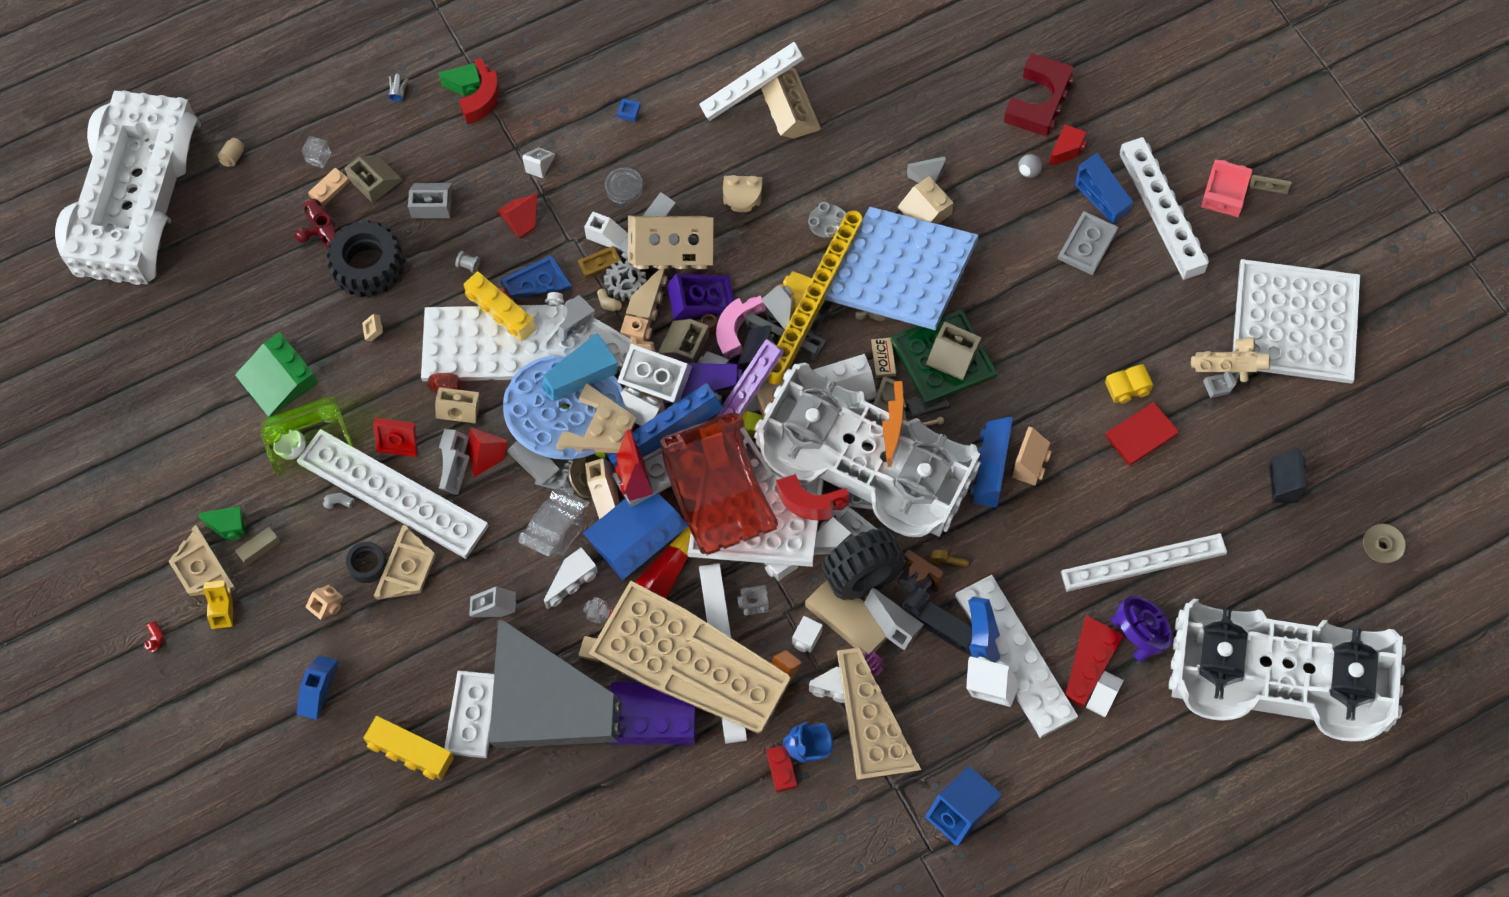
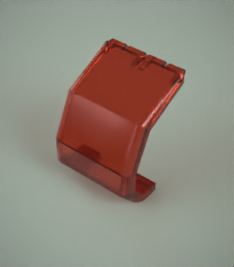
M738 413L722 415L667 435L660 440L663 462L681 513L700 552L706 554V556L721 551L720 548L722 547L727 549L740 544L741 540L745 542L759 537V533L764 535L775 531L778 526L777 518L758 484L744 446L740 429L745 427Z

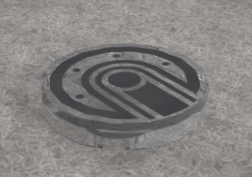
M627 167L618 168L607 176L605 190L608 197L614 202L620 204L629 201L633 202L643 191V180L634 169Z

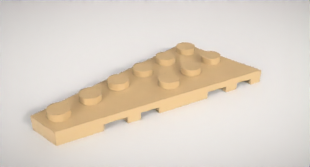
M860 648L838 650V662L857 780L921 770L888 703L881 693L880 687L872 676Z

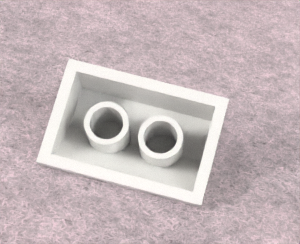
M865 354L813 370L824 379L832 380V383L834 381L836 385L844 389L864 392V401L866 402L874 400L877 392L872 371Z

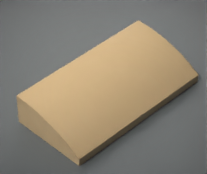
M827 581L805 601V607L854 648H860L862 654H865V652L868 654L871 652L875 653L888 639L863 600L860 598L842 600L836 597Z

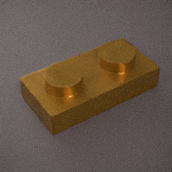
M614 246L579 259L578 264L585 279L605 272L607 269H612L611 264L619 265L618 261L620 258Z

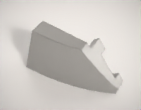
M1225 372L1224 374L1206 377L1203 382L1210 398L1229 394L1236 385L1240 372Z

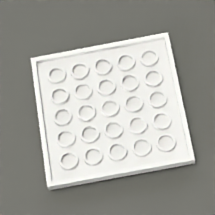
M1241 259L1232 352L1236 351V339L1255 337V352L1257 354H1270V370L1257 371L1352 384L1355 373L1360 275Z
M726 450L729 460L728 466L709 470L706 461L707 472L700 476L688 557L813 567L819 520L801 518L784 506L777 493L776 480L784 478L782 475L771 468L774 475L756 485L729 450ZM818 477L810 482H799L801 487L808 493L822 495L823 479Z

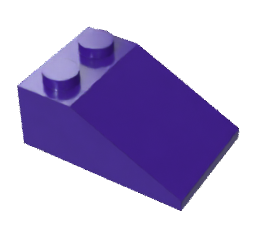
M676 274L667 284L674 320L700 319L705 314L721 315L725 308L734 301L729 276Z

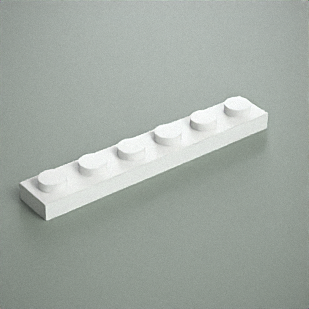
M791 43L701 102L700 106L707 119L711 121L804 60L796 43Z

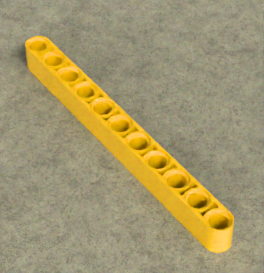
M847 212L777 344L784 352L766 378L769 383L774 385L782 383L786 371L790 369L861 227L862 215L859 212Z

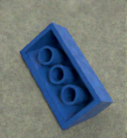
M1013 417L989 421L986 424V429H981L980 441H983V447H978L981 464L975 476L977 478L976 484H972L970 496H974L973 504L997 508Z

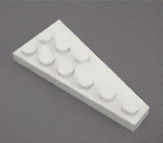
M563 317L539 345V350L566 357V354H571L594 334L598 333L617 360V370L621 371L630 348V343L633 340L594 318V322L563 342L558 337L559 325L565 320Z

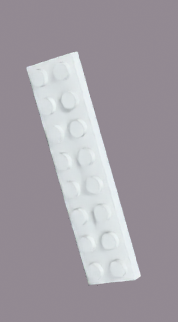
M990 575L955 593V597L971 623L972 619L968 600L972 597L990 600L1000 636L995 640L1000 659L995 663L1004 662L1010 666L1019 683L1015 697L1039 737L1042 738L1076 720L1078 715L994 577Z

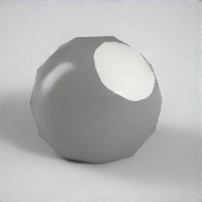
M1026 154L1018 163L1020 173L1028 178L1036 177L1043 168L1041 159L1033 154Z

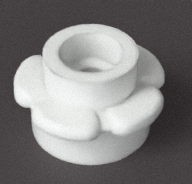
M558 292L548 293L545 302L549 303V306L563 305V294Z

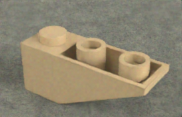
M659 269L631 296L626 311L627 316L643 317L649 321V327L651 322L656 320L657 304L661 303L663 297L661 291L668 282L665 269Z
M604 458L585 463L587 483L599 519L619 504L617 483L612 476L615 473V466Z

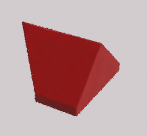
M538 193L513 200L498 210L499 215L520 239L536 229Z
M473 427L470 428L467 449L474 478L505 459L509 440Z

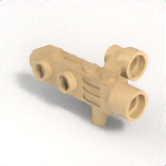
M1246 337V339H1236V351L1196 352V355L1191 357V368H1195L1196 372H1240V381L1246 382L1248 381V372L1270 370V354H1257L1255 352V337Z

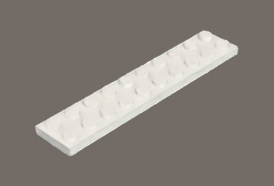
M321 429L297 460L299 465L465 559L489 526L482 519Z

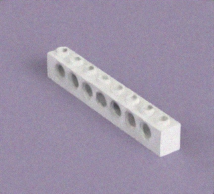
M1142 137L1122 144L1120 156L1183 280L1205 273L1209 263L1208 257L1202 252L1198 238L1194 237L1189 221H1186L1182 207L1178 206L1173 190H1170L1165 174L1161 173L1159 162L1157 159H1154L1149 143H1146Z

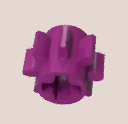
M867 652L863 653L874 678L883 671V668L880 667L883 664L882 659L874 652L870 654Z

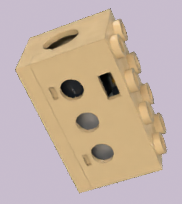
M628 216V263L633 264V267L637 269H649V265H653L657 269H668V265H672L676 269H688V265L695 269H707V265H713V217Z

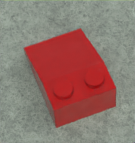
M628 429L625 432L616 456L618 466H615L618 478H622V482L619 483L622 494H626L629 501L651 495L653 491L643 456L631 429Z

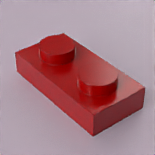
M783 745L766 749L776 792L797 788L787 749Z

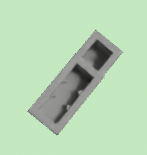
M444 429L439 448L442 449L443 470L439 489L458 495L469 456L464 454L469 436L456 430Z

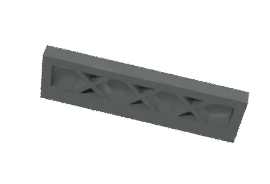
M766 310L757 315L749 312L746 317V327L754 329L766 325L772 326V334H775L774 342L778 343L785 330L776 326V324L780 323L774 315ZM761 314L767 317V321L760 318L758 315ZM808 332L807 338L804 339L798 354L815 362L826 345V340ZM815 341L819 343V346H816L810 342Z

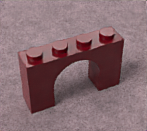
M1030 53L1024 67L1023 78L1046 86L1051 91L1053 97L1042 104H1031L1011 97L1005 111L1004 123L1047 137L1049 130L1053 131L1056 123L1055 115L1059 116L1061 112V101H1065L1069 91L1067 87L1068 85L1072 86L1075 75L1072 74L1073 66Z

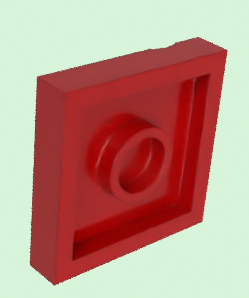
M375 418L373 426L377 452L410 457L417 456L418 447L415 423Z

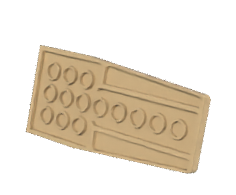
M632 581L629 582L589 652V655L646 686L756 733L763 732L790 683L789 675L686 609Z

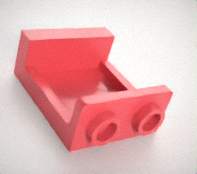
M1216 159L1201 207L1239 217L1253 170L1243 165H1235L1225 160Z

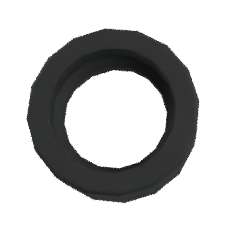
M372 542L355 544L346 556V566L350 575L356 581L362 583H371L382 577L387 565V559L383 550ZM365 552L375 553L378 557L376 568L367 573H361L356 570L354 562L360 554Z

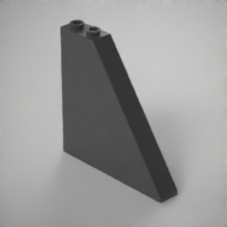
M498 620L489 743L496 748L618 742L622 731L619 719L623 710L620 699L505 621Z

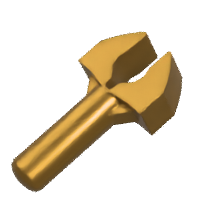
M934 550L930 553L929 561L934 565L941 566L943 563L968 567L969 565L968 559L947 555L948 551Z

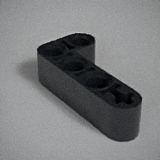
M915 586L904 601L902 609L923 623V628L963 653L971 655L969 645L972 641V627L930 602V595L922 588Z

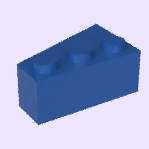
M1098 153L1079 165L1075 186L1112 224L1131 212L1133 205L1131 197L1125 192Z

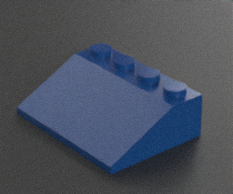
M657 493L633 507H630L625 498L583 532V534L623 581L684 531L688 525L677 511Z

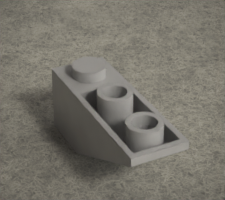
M875 588L871 589L864 602L886 637L903 650L916 639L924 625Z

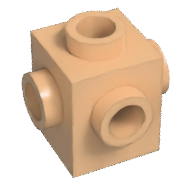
M625 315L620 334L625 335L631 340L646 341L650 340L652 328L649 327V321L643 317Z
M326 585L312 592L306 608L321 620L330 615H335L340 610L343 596L335 588Z

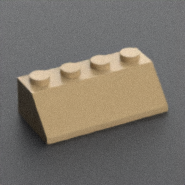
M790 68L761 87L765 101L771 111V116L777 125V131L781 136L794 139L821 129L795 68Z

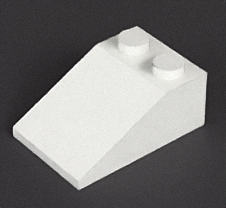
M631 344L617 382L672 403H677L681 399L692 366Z

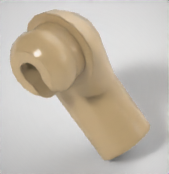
M606 289L597 291L603 309L609 311H619L621 309V301L609 298Z

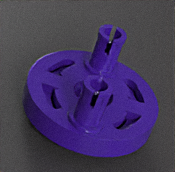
M1137 595L1128 596L1118 605L1117 613L1111 617L1112 623L1117 627H1121L1129 640L1139 648L1134 651V656L1139 662H1144L1152 654L1162 653L1172 644L1173 633L1167 618L1153 602Z

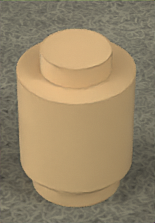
M236 138L228 140L218 154L220 163L227 167L234 166L244 152V144Z

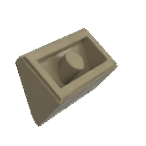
M1251 175L1249 187L1288 194L1292 182Z
M268 527L236 549L235 552L244 564L248 566L281 542L270 527Z

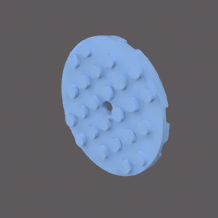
M550 355L534 360L521 368L512 377L511 383L506 388L503 411L510 432L524 447L549 458L577 459L596 453L595 450L583 449V451H575L572 448L556 449V444L563 430L584 437L597 408L579 402L583 389L556 401H552L550 396H546L543 392L544 374L566 357ZM614 375L590 385L626 410L621 395L623 391L622 386L617 382L618 380ZM561 404L570 405L569 410L559 408Z

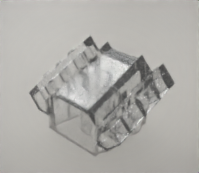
M559 488L553 490L549 499L541 505L529 521L527 529L521 532L518 542L549 557L555 553L563 556L582 530L583 517L590 502Z

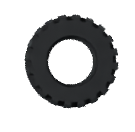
M363 220V223L353 222V225L349 227L346 225L342 228L341 232H336L334 235L335 239H331L328 244L329 248L326 251V256L332 277L341 290H345L349 295L355 293L356 297L361 298L363 295H367L368 298L374 297L373 294L377 293L381 295L384 293V290H390L394 287L393 283H397L400 279L399 274L403 273L405 260L399 240L386 225L381 226V223L376 221L370 223V220ZM374 249L383 253L380 260L369 268L356 269L349 266L352 257L362 250Z
M882 528L877 530L870 529L867 532L864 531L857 536L850 537L849 540L842 542L837 548H834L830 555L825 557V561L822 564V572L836 597L842 600H854L869 594L872 588L879 590L884 585L893 581L892 579L897 577L900 571L904 569L906 558L890 531Z

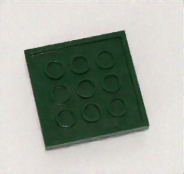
M962 309L943 316L936 330L917 326L891 336L890 341L924 405L931 404L997 377L998 373L981 342L963 380L926 365L944 322L976 335Z

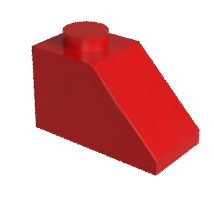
M1064 125L1051 153L1049 165L1054 166L1077 158L1080 150L1084 151L1086 147V132Z

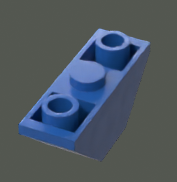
M318 655L307 667L299 688L297 715L318 720L337 669L338 660Z

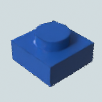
M622 98L617 118L635 122L641 107L640 102Z

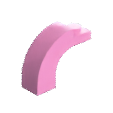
M761 296L752 297L744 304L738 298L730 303L722 312L717 323L716 336L725 358L730 360L741 355L743 349L738 340V330L742 323L746 321L749 312L757 315L766 310Z

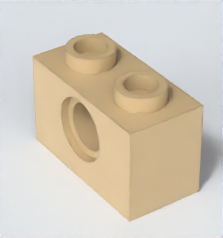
M439 387L435 401L436 418L476 423L479 411V392Z

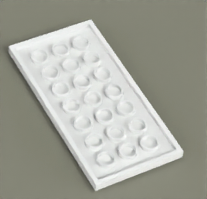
M518 305L533 318L536 328L523 342L511 336L505 327L497 324L492 316L483 312L479 306L425 307L422 381L512 380V377L521 368L534 360L550 355L565 357L539 350V345L563 318L564 305Z

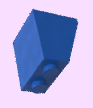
M968 766L939 793L925 818L958 846L994 808L1002 794L983 779L978 772Z

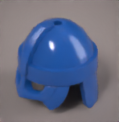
M806 721L793 727L789 735L783 740V747L787 749L789 755L802 763L827 759L833 751V737L825 723L809 726V722Z

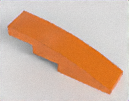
M902 381L894 382L895 401H888L890 420L882 421L887 467H892L902 432L904 410Z

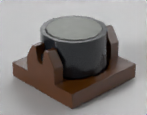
M908 550L905 553L906 561L902 570L903 573L897 579L900 586L909 593H911L915 586L922 588L926 592L929 588L938 592L941 588L943 571Z

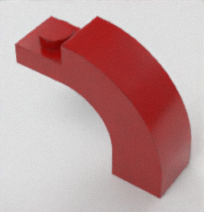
M482 58L475 60L477 72L482 81L480 88L474 94L459 99L461 111L467 125L487 116L493 110L499 98V84L495 70L490 71L489 65H484Z
M796 474L776 480L777 493L782 503L790 512L801 518L828 520L832 519L833 510H841L849 506V494L846 488L824 495H814L801 487Z

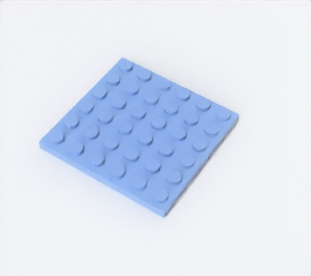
M869 207L862 220L861 227L826 294L825 300L936 330L978 242V235Z

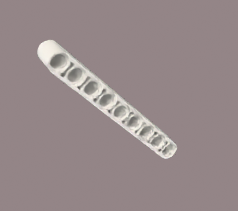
M720 564L699 566L707 623L731 638ZM722 718L725 744L747 741L744 727Z

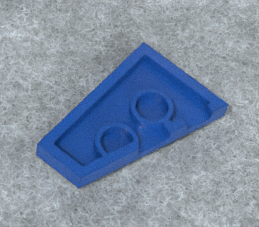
M551 255L500 281L510 299L571 289V284Z

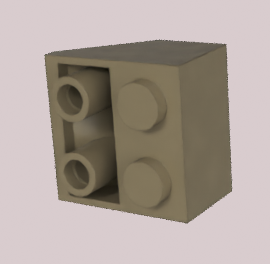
M378 155L359 156L345 167L349 180L372 203L402 181Z
M692 319L673 321L658 353L684 363H697L709 338L708 325Z
M944 322L926 365L963 380L979 349L982 337Z

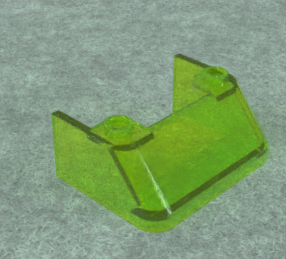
M326 396L263 420L261 423V437L270 463L277 476L281 472L271 445L277 443L281 439L282 434L289 433V430L296 431L320 421L331 423L339 420L348 444L354 447L341 409L334 397Z

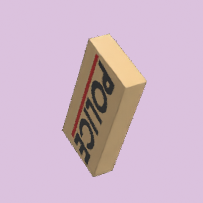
M891 338L871 339L876 378L896 376Z

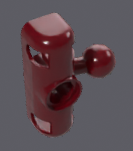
M315 198L309 199L304 204V211L313 227L297 229L295 238L298 242L305 243L309 240L310 236L318 234L324 246L328 249L330 240L335 239L334 231L337 232L338 230L321 202ZM324 236H325V237L327 238V240H328V242H327L326 244H325V242H324V240H323Z

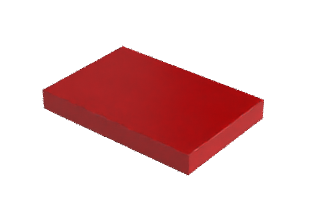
M1152 402L1106 432L1105 437L1127 464L1131 466L1177 436L1179 431L1159 407Z

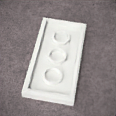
M468 671L457 672L444 747L452 755L487 758L494 674Z

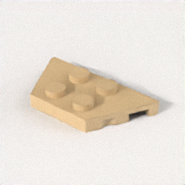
M195 525L191 529L192 533L188 539L181 543L179 550L169 560L170 565L190 596L205 595L203 590L205 582L225 580L227 588H230L231 591L235 590L229 577Z
M403 525L374 594L375 599L418 594L423 589L435 559V553L429 547H426L406 525Z

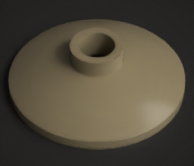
M578 459L573 461L569 467V479L574 490L580 496L589 499L592 498L586 475L585 463L588 462Z
M1374 525L1367 530L1363 538L1365 552L1370 558L1379 563H1393L1399 560L1405 552L1406 543L1402 533L1391 525ZM1379 544L1385 545L1386 549L1381 548Z

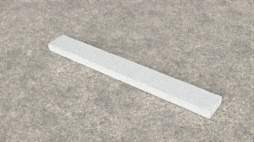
M1220 533L1061 570V575L1068 592L1226 555L1227 550Z

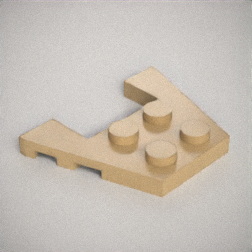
M585 384L579 397V402L595 407L597 410L584 437L563 430L556 444V449L572 448L575 451L590 449L595 450V452L618 453L625 432L628 429L632 431L636 423V417L589 384Z

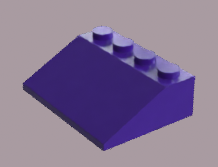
M611 682V692L620 699L623 710L619 719L622 727L621 734L619 735L618 742H609L610 745L695 744V706L640 682Z

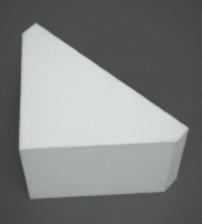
M538 147L524 154L525 171L543 178L555 157V153Z
M1104 671L1086 708L1106 717L1124 680Z

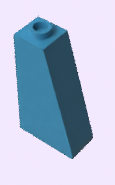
M598 333L594 334L544 374L543 392L546 396L549 395L552 401H556L583 389L585 384L592 385L617 374L618 362Z

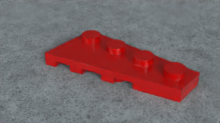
M1087 615L1084 619L1065 693L1067 699L1083 708L1123 638V635Z

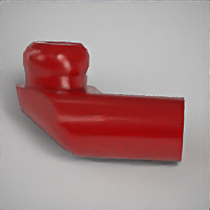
M152 621L147 625L152 636L145 642V649L155 652L160 648L164 635L157 622Z

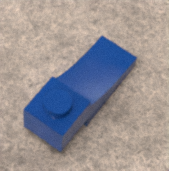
M972 597L968 600L972 619V641L969 645L971 655L974 658L984 657L990 662L995 663L1000 659L995 641L1000 636L990 600Z

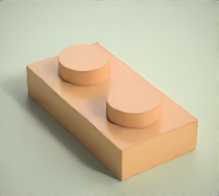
M334 168L308 194L312 199H318L324 207L350 183L349 178L337 168Z

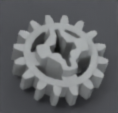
M619 260V265L611 264L612 270H606L607 275H604L605 289L608 290L609 295L613 294L614 299L621 297V300L624 301L625 297H628L630 300L631 296L646 283V274L643 272V269L634 268L633 264L628 263V260H626L625 264H622L621 260Z

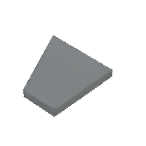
M944 156L908 164L907 176L918 183L930 176L936 183L945 170L946 158Z

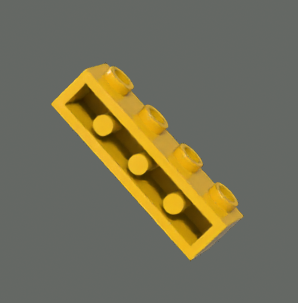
M478 271L464 283L466 297L470 301L477 303L483 312L491 315L497 324L505 327L511 336L523 342L536 330L533 318Z
M378 716L375 717L364 736V740L368 744L367 747L377 753L379 750L386 753L385 756L395 762L399 759L405 762L404 765L413 771L417 768L423 771L424 776L432 780L435 777L442 780L454 759L450 751Z

